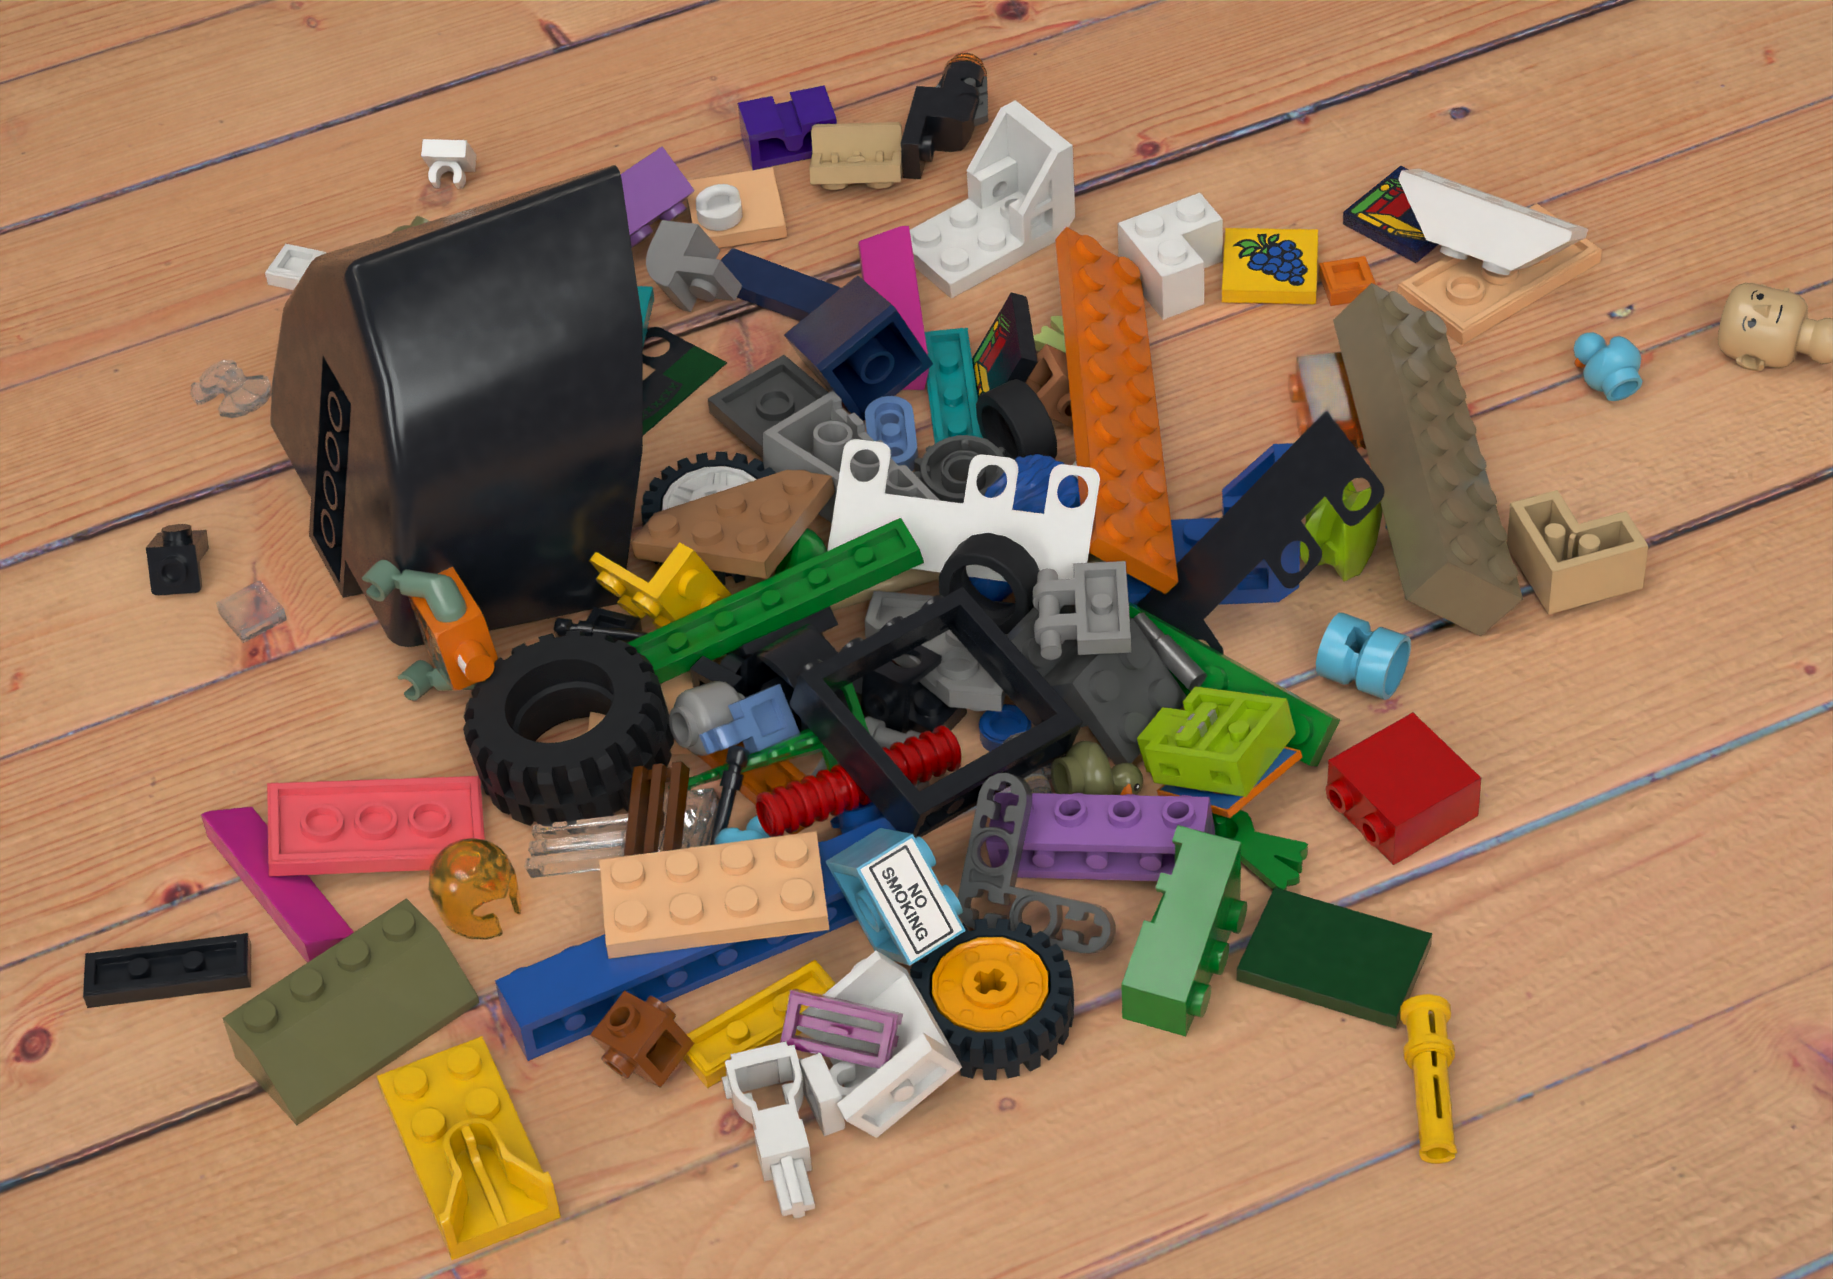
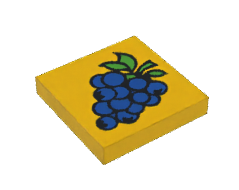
M1225 228L1222 302L1316 304L1318 229Z

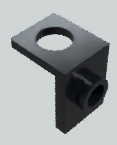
M922 645L905 653L917 657L921 661L918 666L903 668L890 661L863 676L861 709L864 718L869 716L884 721L886 728L907 734L911 689L939 666L942 661L940 654Z

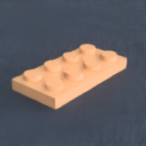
M817 831L599 860L608 959L829 930Z

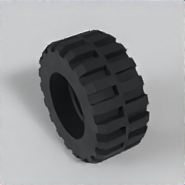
M567 631L566 636L556 638L551 633L538 637L540 642L527 646L524 642L512 649L510 657L505 660L500 657L494 662L495 668L493 673L485 681L477 682L471 692L473 698H470L466 704L464 712L466 723L463 727L465 740L485 793L491 797L492 803L501 812L508 815L511 814L512 819L529 826L535 821L539 828L557 831L561 825H568L570 830L584 829L588 822L599 820L600 824L614 819V813L623 808L629 811L633 768L644 766L647 770H652L653 764H664L668 767L672 756L670 749L674 744V737L669 724V712L658 676L655 675L652 664L644 655L637 653L635 647L620 639L614 643L613 637L594 632L591 637L585 636V633L582 631ZM590 712L606 715L593 729L574 739L555 743L536 742L546 731L565 721L589 717Z

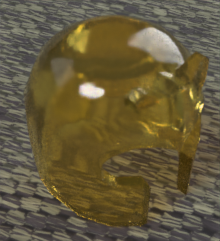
M465 838L450 843L432 861L429 869L428 891L439 917L447 928L454 933L468 939L480 940L501 936L503 932L499 918L494 913L476 916L473 912L487 902L506 898L508 889H510L509 897L514 912L519 915L521 914L522 900L514 867L508 855L492 841L479 838Z

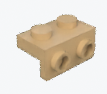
M899 122L815 124L812 126V158L809 167L810 185L821 184V187L824 189L838 190L846 188L851 183H866L867 187L881 189L892 186L893 182H901L903 172L901 156L902 125Z

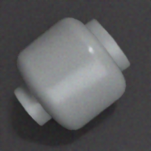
M714 681L685 690L678 695L674 708L669 714V724L674 739L681 747L687 748L695 755H709L706 753L699 735L733 721L734 719L728 705L745 697L737 693L731 685L722 681Z

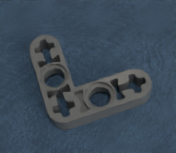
M998 773L989 777L983 783L979 792L958 893V900L963 910V913L959 915L960 919L968 927L975 929L974 920L979 919V911L971 908V901L973 898L982 897L984 890L989 891V901L1002 905H1010L1009 894L1016 895V899L1009 912L1012 931H1015L1020 922L1023 923L1022 912L1030 902L1039 901L1044 903L1050 912V922L1048 927L1042 932L1049 936L1051 946L1057 943L1061 949L1079 953H1097L1105 950L1112 943L1116 934L1115 921L1112 914L1106 908L1089 902L1015 887L1032 807V791L1029 784L1023 778L1014 774ZM1007 782L1011 783V793L1019 795L1017 806H1007L1003 821L1015 822L1013 832L1000 827H986L987 818L999 820L1001 803L993 801V794L995 790H1004ZM992 836L1003 838L1009 848L1006 862L996 868L988 866L981 857L983 842ZM1062 905L1069 907V911L1065 916L1066 919L1085 921L1089 917V912L1095 914L1094 923L1102 926L1101 936L1091 937L1088 945L1083 943L1084 934L1082 932L1062 929L1063 940L1057 939L1056 935L1063 922ZM986 913L984 918H987L988 928H996L997 918L1007 919L1008 917L998 913Z

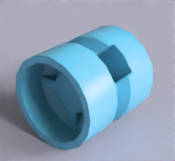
M1338 613L1333 617L1322 637L1316 659L1317 675L1343 685H1348L1355 680L1359 691L1387 700L1394 694L1405 673L1411 651L1410 637L1384 627H1379L1372 632L1368 621L1345 613Z

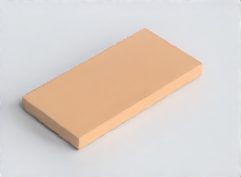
M1537 203L1529 207L1530 209L1555 217ZM1585 238L1528 268L1510 271L1509 275L1488 271L1482 267L1483 260L1469 255L1466 260L1446 256L1398 284V293L1408 303L1422 311H1432L1437 314L1447 327L1446 334L1463 345L1600 263L1602 249Z

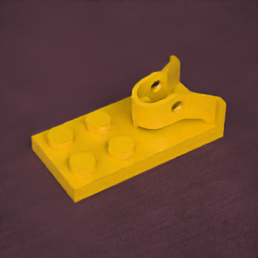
M483 1036L376 1076L381 1093L451 1260L561 1218L549 1171L543 1172Z

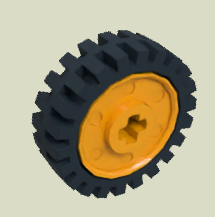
M987 918L974 920L975 930L968 931L963 922L962 925L966 931L913 963L910 969V976L962 1066L960 1069L961 1076L973 1079L976 1070L982 1069L984 1080H996L997 1069H1005L1007 1078L1020 1076V1064L1022 1063L1031 1072L1040 1067L1041 1055L1050 1060L1057 1053L1058 1043L1064 1045L1069 1036V1027H1072L1074 986L1068 959L1064 960L1063 951L1057 943L1052 946L1050 945L1048 935L1039 931L1035 936H1032L1031 926L1020 922L1015 931H1012L1010 919L997 918L996 928H988Z

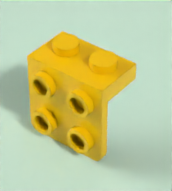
M680 542L649 583L597 552L589 560L600 573L596 578L597 582L615 596L621 597L617 602L618 605L631 616L640 618L641 621L645 615L653 618L652 624L657 629L732 595L698 554Z

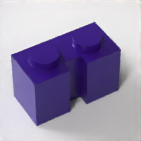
M825 85L790 92V101L775 104L773 96L738 103L741 136L752 170L811 159L812 126L815 124H837L836 115Z

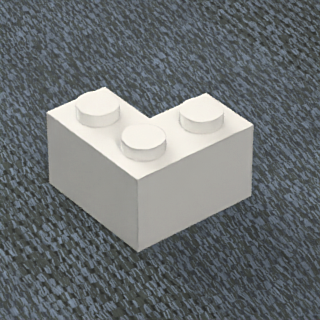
M1201 193L1118 223V257L1130 259L1139 268L1143 295L1163 320L1204 305V268L1223 261V219Z

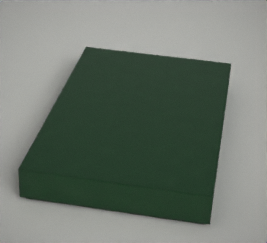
M1274 887L1239 962L1236 981L1396 1029L1400 1021V1006L1411 995L1431 948L1432 933Z

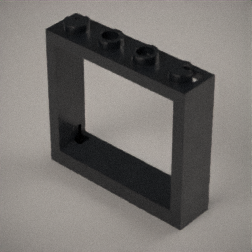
M963 587L945 597L942 595L932 597L919 611L905 618L902 616L894 617L879 632L864 640L861 637L851 640L838 654L823 662L820 659H816L807 664L796 677L798 680L789 704L897 831L913 834L915 838L918 836L923 837L977 806L980 789L989 777L998 773H1009L1025 778L1050 764L1056 758L1067 754L1083 723ZM950 630L1033 723L1034 727L919 792L834 692ZM1007 782L1005 789L1010 787L1011 783ZM995 790L993 796L995 795V793H999L1001 791Z

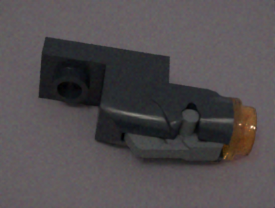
M970 53L955 55L946 63L942 78L936 87L916 86L901 140L903 178L921 179L926 161H933L934 151L954 152L963 150L971 139L975 126L988 122L987 71L982 60L976 55Z

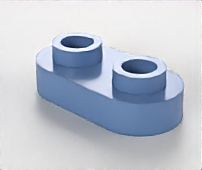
M884 396L875 399L865 410L867 434L874 441L882 440L891 449V458L898 466L906 465L913 471L914 460L918 458L914 413L911 404L897 396Z

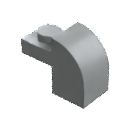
M661 221L647 251L646 267L650 277L678 308L691 312L697 298L712 302L715 299L735 301L742 287L741 283L724 263L716 259L720 249L698 224Z

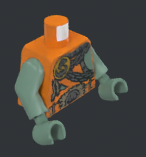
M380 560L362 577L363 581L372 583L366 593L376 601H384L395 588L400 589L402 595L409 597L431 663L435 667L433 668L426 661L418 660L398 676V679H406L413 684L412 687L404 692L406 698L413 701L418 700L433 686L438 691L473 690L477 682L485 681L491 676L495 668L494 662L498 660V656L485 618L453 567L438 574L408 569L404 570L401 574L391 562Z

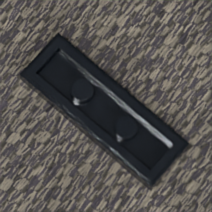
M248 933L85 953L83 998L87 1008L251 987V941Z

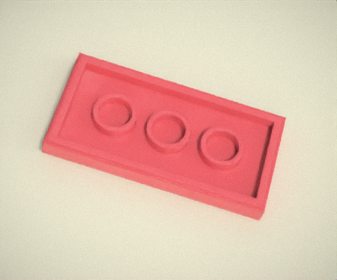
M479 776L267 783L269 876L486 868L481 780Z

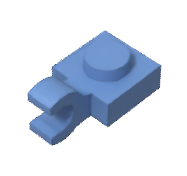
M778 684L728 705L734 720L706 731L699 736L707 754L719 749H726L743 741L745 748L751 754L800 732L781 685Z

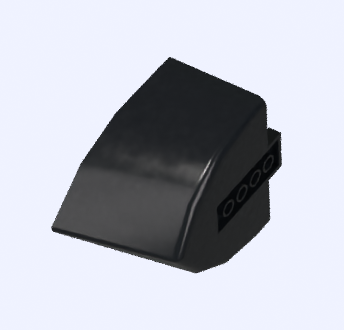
M616 165L317 256L309 264L285 303L272 380L271 427L311 497L309 537L343 598L364 594L387 637L399 646L415 647L425 643L409 597L402 595L400 589L395 588L384 601H376L367 595L366 591L372 583L363 581L362 577L380 560L391 562L401 574L406 569L438 574L453 567L480 608L489 631L592 610L594 607L602 608L616 605L621 598L615 596L597 582L596 578L600 573L589 562L590 558L597 552L627 570L643 451V322L622 178Z

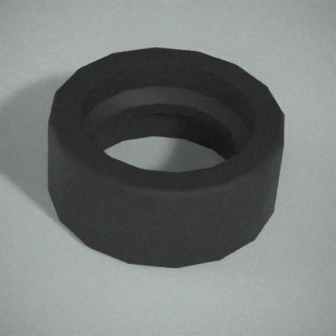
M1014 379L979 395L976 403V414L983 439H988L998 448L1003 447L1005 449V457L1014 460L1018 456L1024 458L1035 454L1056 458L1057 438L1052 421L1037 394L1026 383Z
M993 533L976 534L960 543L945 562L939 574V593L945 597L963 587L1004 634H1008L1034 607L1032 591L1033 587L1037 584V574L1040 570L1035 559L1026 549L1010 538ZM980 565L1000 574L1010 585L1015 596V603L1003 604L992 601L982 595L972 585L966 572V566Z

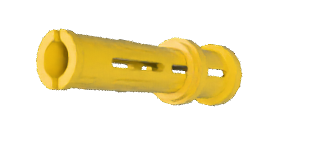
M1423 994L1407 999L1400 1006V1019L1407 1026L1408 1042L1404 1046L1403 1056L1407 1065L1414 1072L1420 1142L1419 1156L1425 1162L1441 1164L1453 1160L1455 1154H1457L1448 1067L1455 1058V1047L1452 1041L1448 1039L1447 1022L1451 1018V1005L1441 996Z

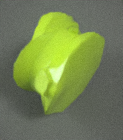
M1350 481L1343 491L1342 498L1345 507L1351 511L1362 509L1370 499L1371 487L1356 492L1353 482ZM1324 497L1306 515V523L1304 525L1322 550V558L1318 565L1328 564L1333 566L1343 582L1352 577L1359 576L1376 546L1383 512L1381 503L1379 502L1360 523L1349 526L1344 523L1328 499ZM1300 541V557L1307 564L1309 550L1306 544Z

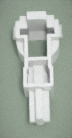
M785 1041L730 1054L731 1060L725 1061L727 1076L721 1077L726 1098L732 1099L734 1110L736 1109L743 1119L753 1125L756 1151L764 1182L773 1180L782 1216L793 1214V1218L805 1216V1211L815 1209V1202L807 1171L812 1170L810 1147L803 1120L799 1119L798 1115L803 1102L804 1090L799 1061L801 1059H798L795 1045L787 1046ZM779 1080L780 1083L793 1080V1083L782 1085L786 1103L784 1105L758 1111L752 1093H742L779 1084Z

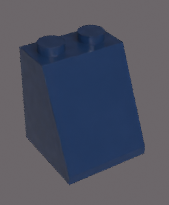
M858 275L784 334L802 361L830 392L833 390L842 399V406L849 414L855 413L862 421L865 420V410L872 401L884 396H895L933 365V362L897 309Z

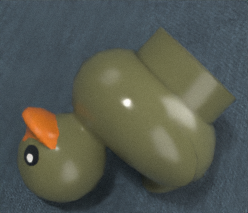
M1091 741L1075 743L1068 750L1066 756L1056 758L1051 767V779L1056 794L1137 795L1143 787V775L1137 766L1131 763H1119L1111 768L1102 747Z

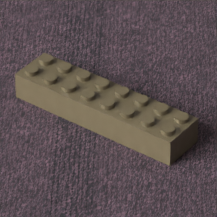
M1371 283L1333 319L1371 468L1385 489L1384 497L1380 503L1405 599L1482 636L1523 600L1517 580L1518 571L1512 562L1506 542L1507 533L1501 525L1497 511V499L1491 490L1486 473V461L1481 455L1475 435L1476 427L1470 418L1465 401L1466 392L1461 386L1456 370L1457 361L1451 352L1447 339V327L1444 321L1434 312H1424L1408 303L1401 294L1395 291L1389 293Z

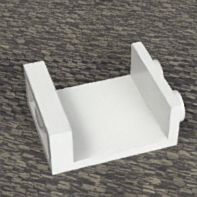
M876 950L868 958L858 962L849 974L825 994H822L903 1013L901 1025H898L896 1035L899 1038L897 1047L893 1049L892 1058L879 1069L854 1063L856 1080L843 1085L845 1087H853L856 1084L860 1085L837 1103L847 1122L875 1138H878L962 1068L907 969ZM808 1007L802 1012V1014L883 1032L884 1024L814 1007ZM797 1026L796 1028L815 1040L870 1053H879V1044L802 1026ZM829 1058L833 1066L842 1061L834 1058Z

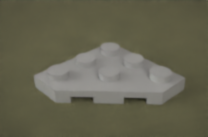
M874 591L865 618V637L868 638L879 632L894 617L902 616L905 618L919 611L934 596ZM999 602L1003 604H1010L1009 602ZM950 630L922 644V646L940 654L942 661L939 666L919 681L949 707L967 708L973 711H1002L1006 693ZM903 654L894 659L903 668L916 667L921 663L917 657L909 654Z

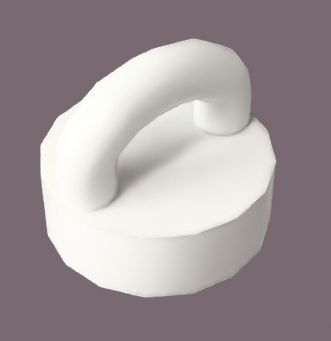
M717 184L701 191L696 197L697 219L700 225L714 231L727 230L737 225L742 218V206L738 189L728 184Z

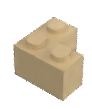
M1558 490L1510 503L1507 535L1508 549L1548 615L1643 588L1648 544L1627 511L1579 524Z

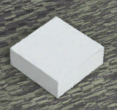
M285 244L265 272L268 285L294 290L309 264L317 256L326 254V252Z

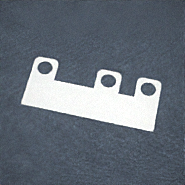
M852 439L844 446L827 551L896 519L902 518L917 543L924 560L923 564L912 569L940 573L945 562L960 543L972 535L983 533L1006 536L1020 544L1035 559L1040 571L1047 568L1053 569L1057 572L1058 579H1074L1073 564L1087 563L1100 484V476L1093 468L1065 464L1054 467L1050 473L1044 514L1012 510L1018 477V465L1012 458L983 454L975 456L969 465L964 503L885 494L891 457L888 445L883 442ZM864 449L873 451L878 456L880 462L877 475L867 482L855 479L850 470L852 457L858 451ZM988 465L1001 467L1007 476L1005 490L994 498L983 496L977 488V476ZM1069 475L1082 477L1088 485L1087 499L1081 506L1076 508H1068L1062 505L1057 495L1060 482ZM980 565L966 566L968 577L1007 582L1000 574L988 567Z

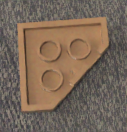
M787 469L656 512L631 541L634 557L664 563L680 542L693 549L710 570L768 579L835 493L832 476L810 473L806 470Z

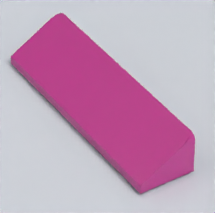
M900 226L859 241L858 249L862 279L897 309L928 355L909 226ZM929 368L903 390H924Z
M253 807L212 810L201 814L209 840L307 963L354 933L308 875L269 876L268 826Z

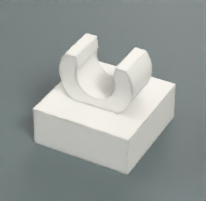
M423 139L421 157L430 168L428 177L433 187L440 188L441 176L445 172L451 171L454 172V185L457 189H462L466 182L464 172H475L476 154L467 140Z
M821 1053L799 1060L803 1076L804 1095L823 1135L827 1136L845 1129L844 1117L837 1103L860 1085L856 1084L853 1087L842 1086L845 1083L856 1080L854 1063L841 1061L829 1070Z

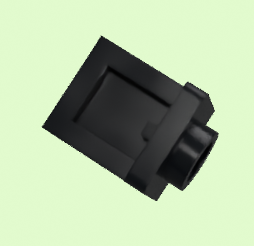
M175 524L163 527L161 532L156 534L146 547L152 594L198 593L201 590L202 578L199 561L209 549L207 530L192 531L191 525Z

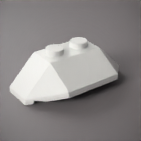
M1422 169L1402 170L1398 179L1426 240L1441 245L1440 252L1447 256L1466 260L1469 255L1483 260L1482 267L1497 274L1509 275L1510 271L1528 268L1585 239L1587 236V228L1437 176Z

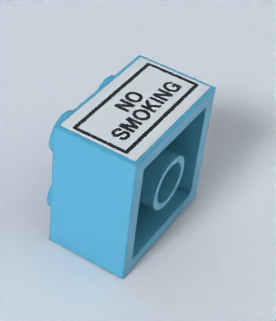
M879 828L825 861L874 951H879L893 961L910 966L966 931L958 915L963 913L961 904L949 886L946 884L940 885L932 870V867L936 865V859L927 843L920 836L915 838L911 833Z

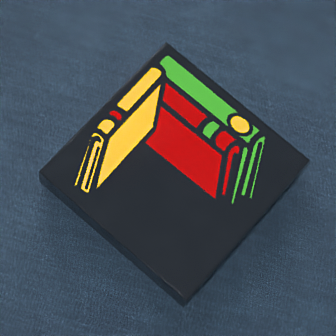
M1013 292L1010 293L972 358L978 398L979 395L1014 379L1026 383L1038 363L1026 296Z

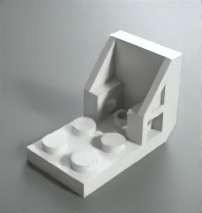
M1016 100L1000 108L967 169L968 199L910 229L915 268L951 299L1054 243L1058 235L1066 227H1069L1075 218L1073 145Z

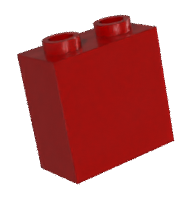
M1412 712L1329 759L1325 790L1327 799L1337 812L1342 813L1362 833L1371 846L1376 847L1395 865L1478 817L1482 778Z

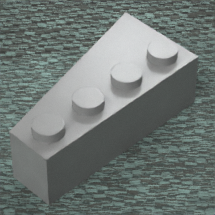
M832 390L763 432L764 469L771 467L776 473L788 469L831 475L835 493L818 514L832 523L845 444L852 439L874 440L865 432V423L855 413L848 414L842 408V399ZM868 449L858 451L852 457L850 463L853 477L861 482L872 480L877 475L880 467L878 456ZM890 457L885 494L939 500L906 465L898 466Z

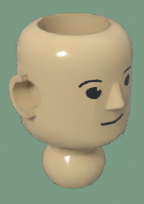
M1743 283L1732 289L1726 301L1719 325L1718 345L1726 356L1736 359L1738 365L1752 371H1762L1765 367L1777 369L1787 367L1794 362L1798 352L1809 355L1817 363L1828 364L1833 362V318H1823L1818 321L1809 319L1806 301L1800 295L1789 292V288L1780 290L1767 287L1764 284Z

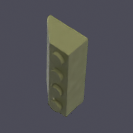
M406 898L223 1017V1021L235 1058L289 1118L298 1125L480 1002L477 993L438 929Z

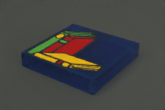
M1399 166L1343 212V225L1417 263L1439 244L1426 240L1398 180L1401 171L1409 169Z

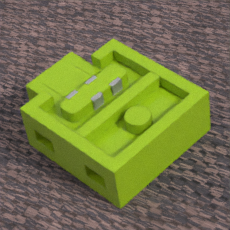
M1195 686L1183 701L1185 710L1162 707L1137 737L1146 772L1151 773L1154 783L1246 797L1296 732L1286 698Z

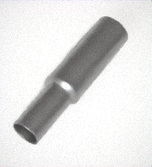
M1139 613L1133 618L1165 666L1188 690L1192 691L1195 686L1199 687L1205 681L1207 674L1169 635H1165L1145 613Z

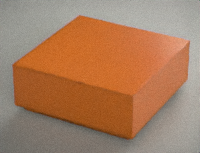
M1365 256L1319 263V276L1330 306L1351 303L1371 283L1376 285Z

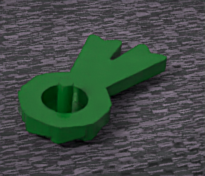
M1241 809L1231 818L1212 813L1215 835L1241 842V862L1271 889L1276 887L1287 891V886L1300 883L1299 873H1302L1303 860L1308 855L1307 843L1255 832L1251 817Z

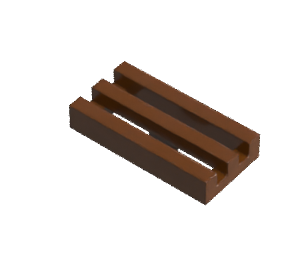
M682 761L672 762V767L669 768L664 764H653L652 770H647L644 766L633 768L624 856L658 852L660 832L664 828L665 812L663 811L666 782H670L663 851L682 849L690 768Z

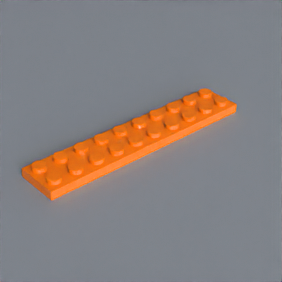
M1066 227L1055 239L1076 464L1077 466L1093 468L1100 476L1089 553L1105 562L1126 561L1127 574L1166 594L1178 583L1143 287L1142 281L1139 278L1141 273L1136 264L1130 259L1118 257L1102 248L1093 237L1080 235ZM1078 476L1081 506L1087 499L1088 485L1082 477Z

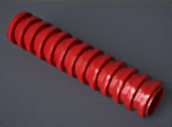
M946 726L935 727L933 733L931 731L922 732L918 738L916 736L906 738L904 744L902 742H895L891 744L889 749L882 747L914 786H916L918 781L920 783L930 781L932 775L934 777H941L945 775L947 770L954 772L961 767L962 753L959 742L953 732ZM836 764L831 768V772L828 769L818 771L816 777L813 775L804 776L801 783L799 781H791L787 784L786 788L783 786L773 788L771 794L769 792L759 793L756 798V813L764 831L770 837L783 836L784 831L787 833L797 832L799 825L806 828L813 825L814 819L818 822H823L828 819L829 814L839 816L843 813L844 808L847 811H852L858 807L859 803L867 805L872 801L840 764Z

